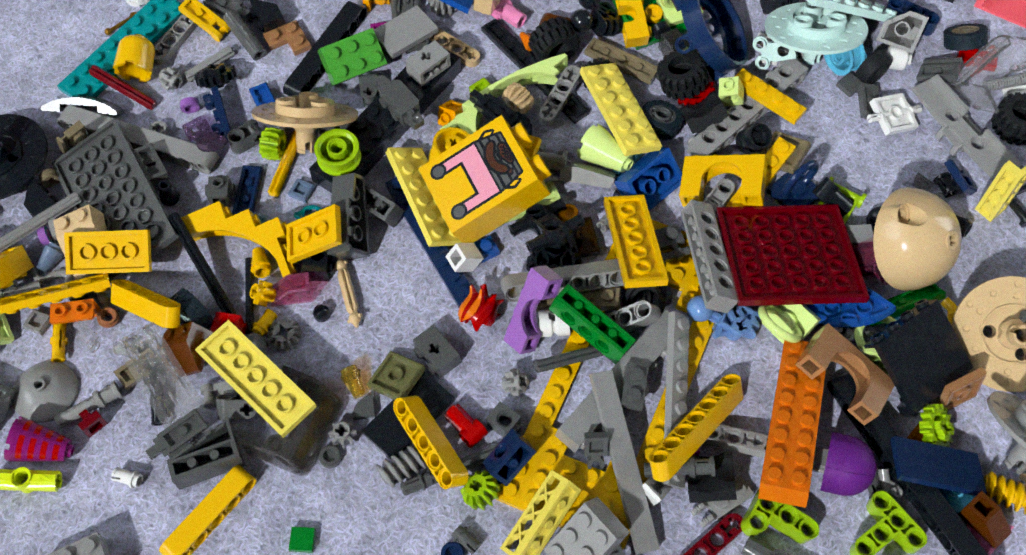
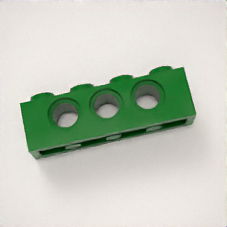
M569 284L555 297L549 308L551 312L615 365L636 341L635 338Z

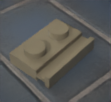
M78 120L63 132V137L60 138L58 136L56 140L61 153L64 154L87 138L85 126Z

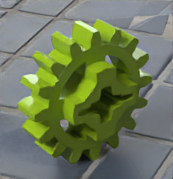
M938 403L927 404V407H923L924 413H920L922 421H919L920 434H923L922 442L950 447L949 443H953L951 435H954V423L950 422L951 414H947L948 408H944L943 404Z

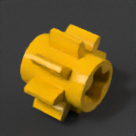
M259 280V284L255 283L252 285L250 298L254 299L253 304L267 307V303L271 304L274 302L276 290L272 288L273 283Z

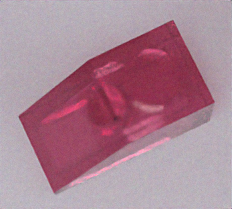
M309 272L286 275L272 287L276 290V298L271 303L272 307L314 302L313 285Z

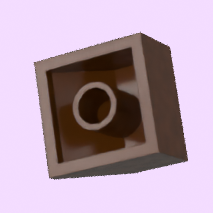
M194 322L166 330L162 337L161 351L172 377L181 378L202 372L205 360L195 349L213 334L212 331Z

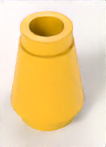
M256 247L252 250L251 272L257 278H265L269 276L272 266L265 250L262 247Z

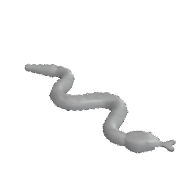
M31 260L34 267L30 270L34 280H40L41 283L46 284L59 277H64L65 282L73 281V275H66L65 269L54 270L46 276H40L34 262ZM92 291L82 297L66 298L69 301L83 300L95 293L98 295L97 300L101 306L105 308L109 304L108 297L104 291Z

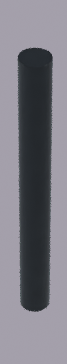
M251 257L245 259L246 334L254 333L252 331L254 299L250 298V289L254 284V274L251 272Z

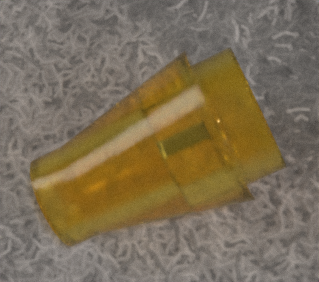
M351 365L340 371L342 375L340 378L354 399L366 394L361 369H358L356 365Z

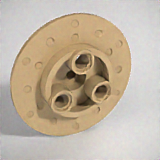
M300 92L298 96L276 98L275 102L265 103L253 108L252 117L265 124L294 128L296 131L297 153L306 154V150L314 153L317 128L351 123L358 118V111L351 106L335 103L330 98L320 97L316 92Z
M998 277L978 285L962 299L952 320V327L974 367L967 373L969 374L982 367L987 372L982 384L1005 392L1026 391V321L1022 322L1019 318L1020 313L1026 311L1025 277ZM987 325L992 328V333L988 337L983 334V328ZM1014 331H1021L1020 339L1017 338V334ZM1021 348L1024 355L1018 360L1015 357V351Z

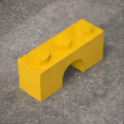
M615 0L618 15H630L634 19L623 24L622 34L625 48L648 45L649 37H652L651 27L647 26L648 14L647 10L643 9L644 0Z

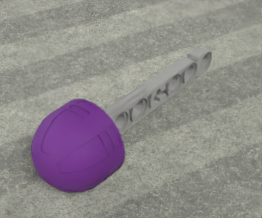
M720 424L715 430L718 435L713 438L708 437L704 442L706 445L765 458L768 435ZM832 432L829 449L815 447V459L812 470L824 473L820 491L841 496H852L863 492L873 482L877 470L876 459L870 447L862 440L853 436ZM729 436H737L740 441L732 443L727 438ZM755 442L759 443L758 447L753 446Z

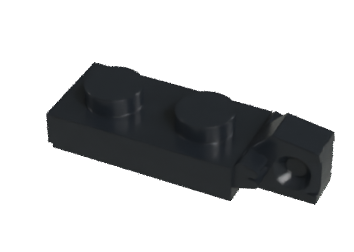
M474 89L469 94V100L474 104L477 111L491 121L500 115L505 118L511 127L519 121L520 116L490 93L482 95Z

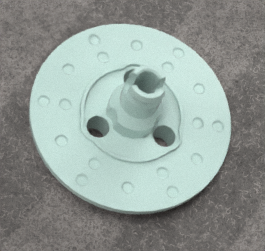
M808 1L788 4L775 9L767 16L764 25L765 32L771 40L782 47L803 53L802 61L807 65H814L815 59L819 63L821 55L853 50L864 43L868 35V25L861 16L814 6Z

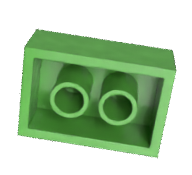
M373 28L317 50L332 86L387 64Z

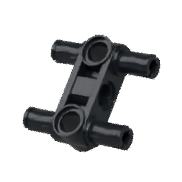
M560 198L547 206L534 204L526 210V214H524L522 219L508 225V228L513 237L528 229L538 235L532 240L525 242L528 251L533 254L535 251L546 246L553 248L566 244L567 238L571 233L585 226L586 223L581 214L565 222L557 218L556 214L567 210L564 200Z

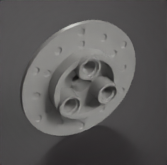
M993 392L987 399L988 407L999 424L1018 442L1009 455L1006 456L1004 463L1009 469L1015 465L1018 468L1016 473L1019 475L1026 472V400L1005 392Z

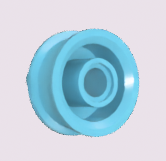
M862 43L853 50L824 55V58L835 74L844 76L851 71H856L867 58V54Z

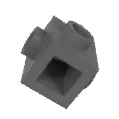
M209 176L208 184L205 185V195L210 205L220 201L224 206L232 207V195L236 194L235 184L231 182L229 176Z

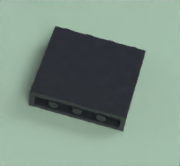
M938 299L919 300L914 304L915 307L900 314L901 318L887 324L884 331L871 336V340L864 345L865 349L875 348L903 402L897 406L900 414H917L923 407H926L927 404L942 394L945 385L963 377L974 368Z

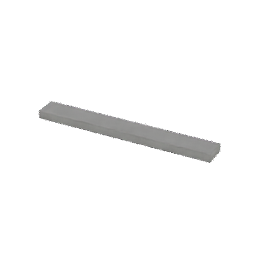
M609 370L591 373L589 378L603 431L608 434V450L635 553L638 555L659 550L658 539L647 498L642 487L640 472L613 372Z

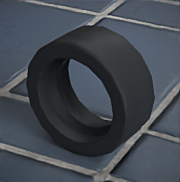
M882 49L876 50L862 62L855 76L863 83L873 84L887 72L893 60Z
M658 286L628 288L625 292L623 307L634 304L641 292L649 290L654 295L653 304L659 307L661 314L665 309L666 298Z

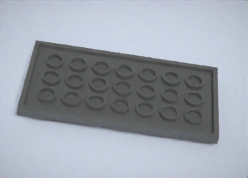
M113 118L51 163L66 195L68 196L76 192L81 198V202L72 207L74 211L88 204L104 214L107 231L150 230L151 257L179 238L168 219V213L136 158L133 147L117 119ZM130 272L108 273L110 283L113 280L122 279Z

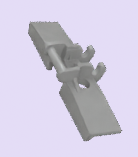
M938 74L911 89L942 126L935 136L938 142L942 141L943 137L946 136L954 145L949 151L952 157H955L959 151L961 153L966 152L993 180L1003 165L1009 160L1022 169L1023 165L989 129L982 133L969 119L970 116L967 114L970 108ZM946 115H952L954 121L949 120Z
M540 144L537 154L542 157L549 169L561 171L559 180L609 189L614 183L615 172L570 161L567 159L568 151L565 147H561L558 154L545 153L546 144Z

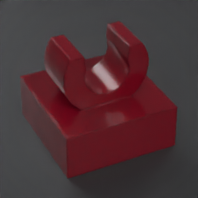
M87 409L79 413L83 421L77 425L89 438L108 424L97 410L92 414Z

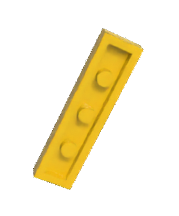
M744 68L734 76H739L746 95L793 125L805 114L806 107Z

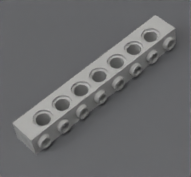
M796 59L783 60L777 65L775 70H770L765 75L763 81L783 94L788 95L805 80L809 68ZM744 93L743 105L728 106L726 111L729 116L725 117L722 122L708 126L706 130L689 139L687 153L690 156L720 154L736 140V136L741 130L752 126L770 109Z

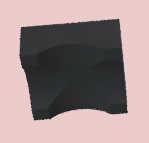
M716 91L709 93L698 104L686 105L680 108L692 134L703 132L708 126L718 124L725 117L729 116Z
M732 451L714 456L715 477L711 475H696L695 478L687 475L690 503L737 500ZM693 455L691 457H694L695 459H705L709 458L710 456L704 457Z

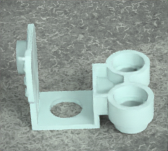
M759 35L753 40V48L761 52L755 60V65L759 70H766L770 66L771 61L797 60L798 52L789 49V53L786 56H780L778 54L779 44L768 41L763 35ZM762 41L764 46L758 47L757 42ZM765 60L766 65L761 66L759 61Z

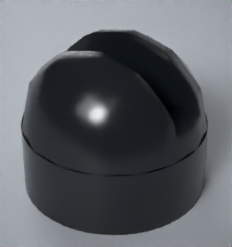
M323 304L317 305L313 310L314 319L318 322L327 321L330 318L329 308Z

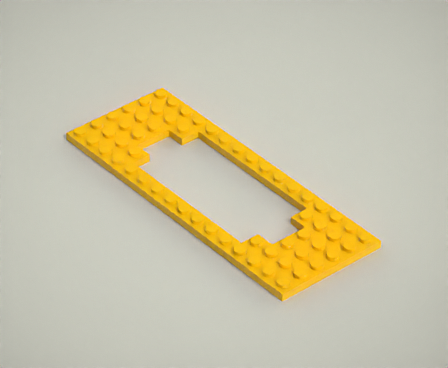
M652 220L654 230L668 227L666 224ZM681 230L685 243L679 247H689L686 232ZM612 244L605 260L617 259L614 244ZM671 249L664 250L661 252L666 253L671 251ZM691 251L689 255L683 256V259L668 260L664 264L669 279L668 286L682 291L675 309L687 313V304L694 296L702 295ZM618 286V287H620V288H622V289H625V290L628 289V288H624V286ZM693 320L689 329L688 390L713 330L714 323L709 320L704 322ZM572 330L561 354L589 347L590 343L576 331ZM582 361L555 368L523 435L536 450V453L507 486L501 483L500 491L497 493L499 499L496 500L524 512L550 471L553 470L581 489V492L558 527L563 528L584 502L598 497L629 530L611 460L606 472L595 467L588 469L587 464L566 456L565 453L568 447L554 436L558 429L554 428L553 425ZM666 387L636 457L642 484L649 479V477L645 478L644 463H649L650 453L664 440ZM556 478L550 486V491L554 490L560 482ZM545 500L540 501L537 506L538 510L544 507ZM630 533L620 543L623 549H625Z

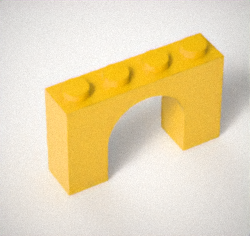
M765 154L685 156L679 192L682 206L685 207L691 199L703 202L707 183L713 177L724 173L734 174L742 179L740 197L743 206H763L768 168Z

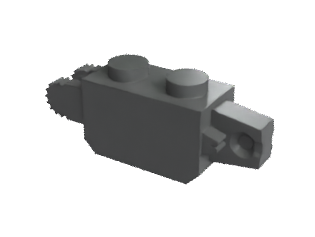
M385 75L376 77L377 91L380 93L379 102L384 109L387 108L390 111L393 119L399 121L403 126L408 124L414 130L423 126L424 119L420 114L419 100L401 80H393L391 82Z

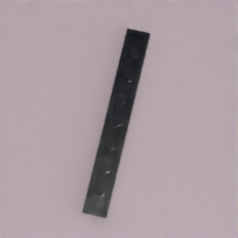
M496 18L481 27V31L519 69L538 62ZM535 84L547 97L555 86ZM565 86L559 87L561 91L568 90ZM573 94L562 110L574 124L589 115V110ZM557 99L552 100V102L555 105H559L561 103Z

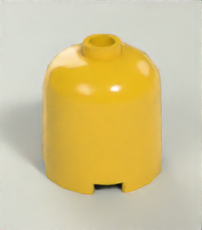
M141 34L128 35L122 38L119 42L113 64L114 73L127 81H130L131 78L139 79V82L149 81L152 76L155 47L152 42Z

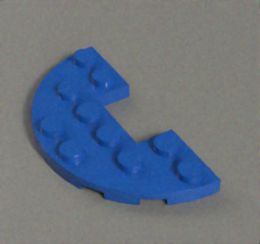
M867 286L869 294L867 303L805 304L821 319L819 323L824 325L829 323L833 327L842 328L870 325L885 319L896 310L894 304Z

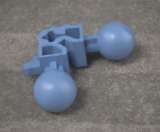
M702 295L692 297L687 304V313L691 319L697 322L709 320L714 323L712 327V337L714 339L726 336L732 341H737L742 337L754 339L757 336L755 331L759 329V322H761L758 312L752 310L753 306L737 305L728 313L718 312L705 308Z

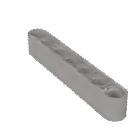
M617 259L550 268L563 278L558 294L568 284L578 292L624 286ZM528 272L509 274L502 278L500 285L508 301L517 302L519 300Z

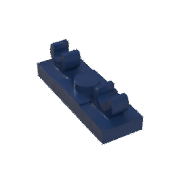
M217 86L211 87L213 95L206 94L202 97L207 110L216 108V110H213L216 122L220 121V124L215 123L211 125L212 131L215 132L213 135L215 140L222 139L225 136L227 142H229L227 134L231 131L222 97Z

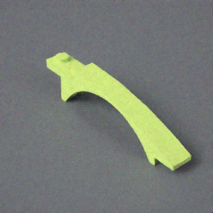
M563 53L517 70L489 85L480 93L482 95L490 93L497 98L513 82L520 83L522 86L528 84L555 85L558 81L556 76L568 66V56ZM467 100L462 104L463 112L456 115L450 123L442 126L441 129L454 127L462 129L471 135L478 130L483 114L477 111L470 100Z

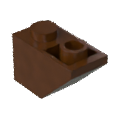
M983 491L975 496L958 513L966 523L995 549L1012 533L1001 507Z

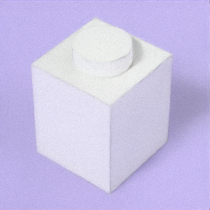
M456 243L445 256L455 272H472L484 259L474 243Z

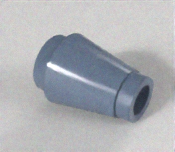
M52 242L48 246L45 245L36 268L47 274L64 256L61 247Z

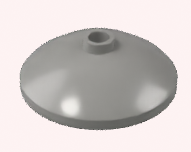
M51 361L38 363L24 371L15 382L13 387L15 394L12 405L21 417L36 423L55 420V415L68 410L75 402L79 388L77 377L65 364Z

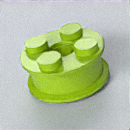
M332 129L326 131L315 142L314 152L318 165L322 171L329 175L341 176L349 174L358 167L361 161L358 139L348 130Z

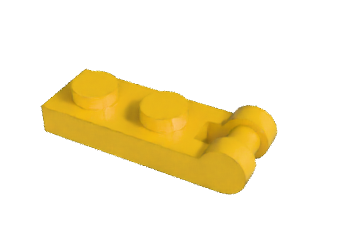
M185 0L178 7V11L205 30L218 42L223 39L225 33L231 30L223 19L198 0ZM217 25V26H219L220 28H219L218 30H216V29L214 28V26Z

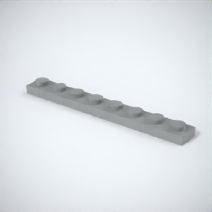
M677 311L668 313L664 439L687 415L690 323L688 316ZM674 475L670 480L662 482V485L675 489H685L686 475Z

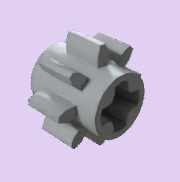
M170 67L162 69L159 73V82L162 83L161 87L167 91L180 88L183 83V76L180 75L181 71L175 67L172 69Z
M519 368L510 369V372L504 373L502 387L505 393L510 392L511 396H520V393L526 392L525 389L529 385V380L525 372L520 373Z
M343 419L337 424L332 423L333 431L328 432L330 438H334L332 440L333 445L340 444L343 449L349 443L353 445L352 438L357 436V431L352 430L354 427L353 423L347 424Z

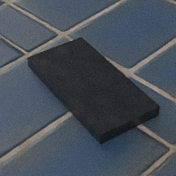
M425 371L407 396H419L434 420L455 401V397ZM392 400L361 430L362 434L389 459H391L392 455L398 458L399 451H405L413 443L394 413L393 404L395 400Z

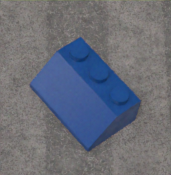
M661 147L660 151L649 152L633 164L629 171L626 170L617 177L614 183L621 196L644 195L648 210L650 211L681 185L682 172L670 149Z

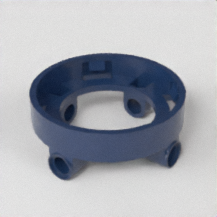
M671 0L677 12L681 10L687 33L675 41L676 50L681 54H686L697 49L702 58L707 62L708 65L706 67L713 81L727 75L728 72L747 62L749 47L741 19L730 0ZM701 6L711 15V18L706 21L703 17ZM709 23L714 26V31L708 28ZM718 33L721 34L723 50L713 38ZM684 39L689 42V47L684 45Z

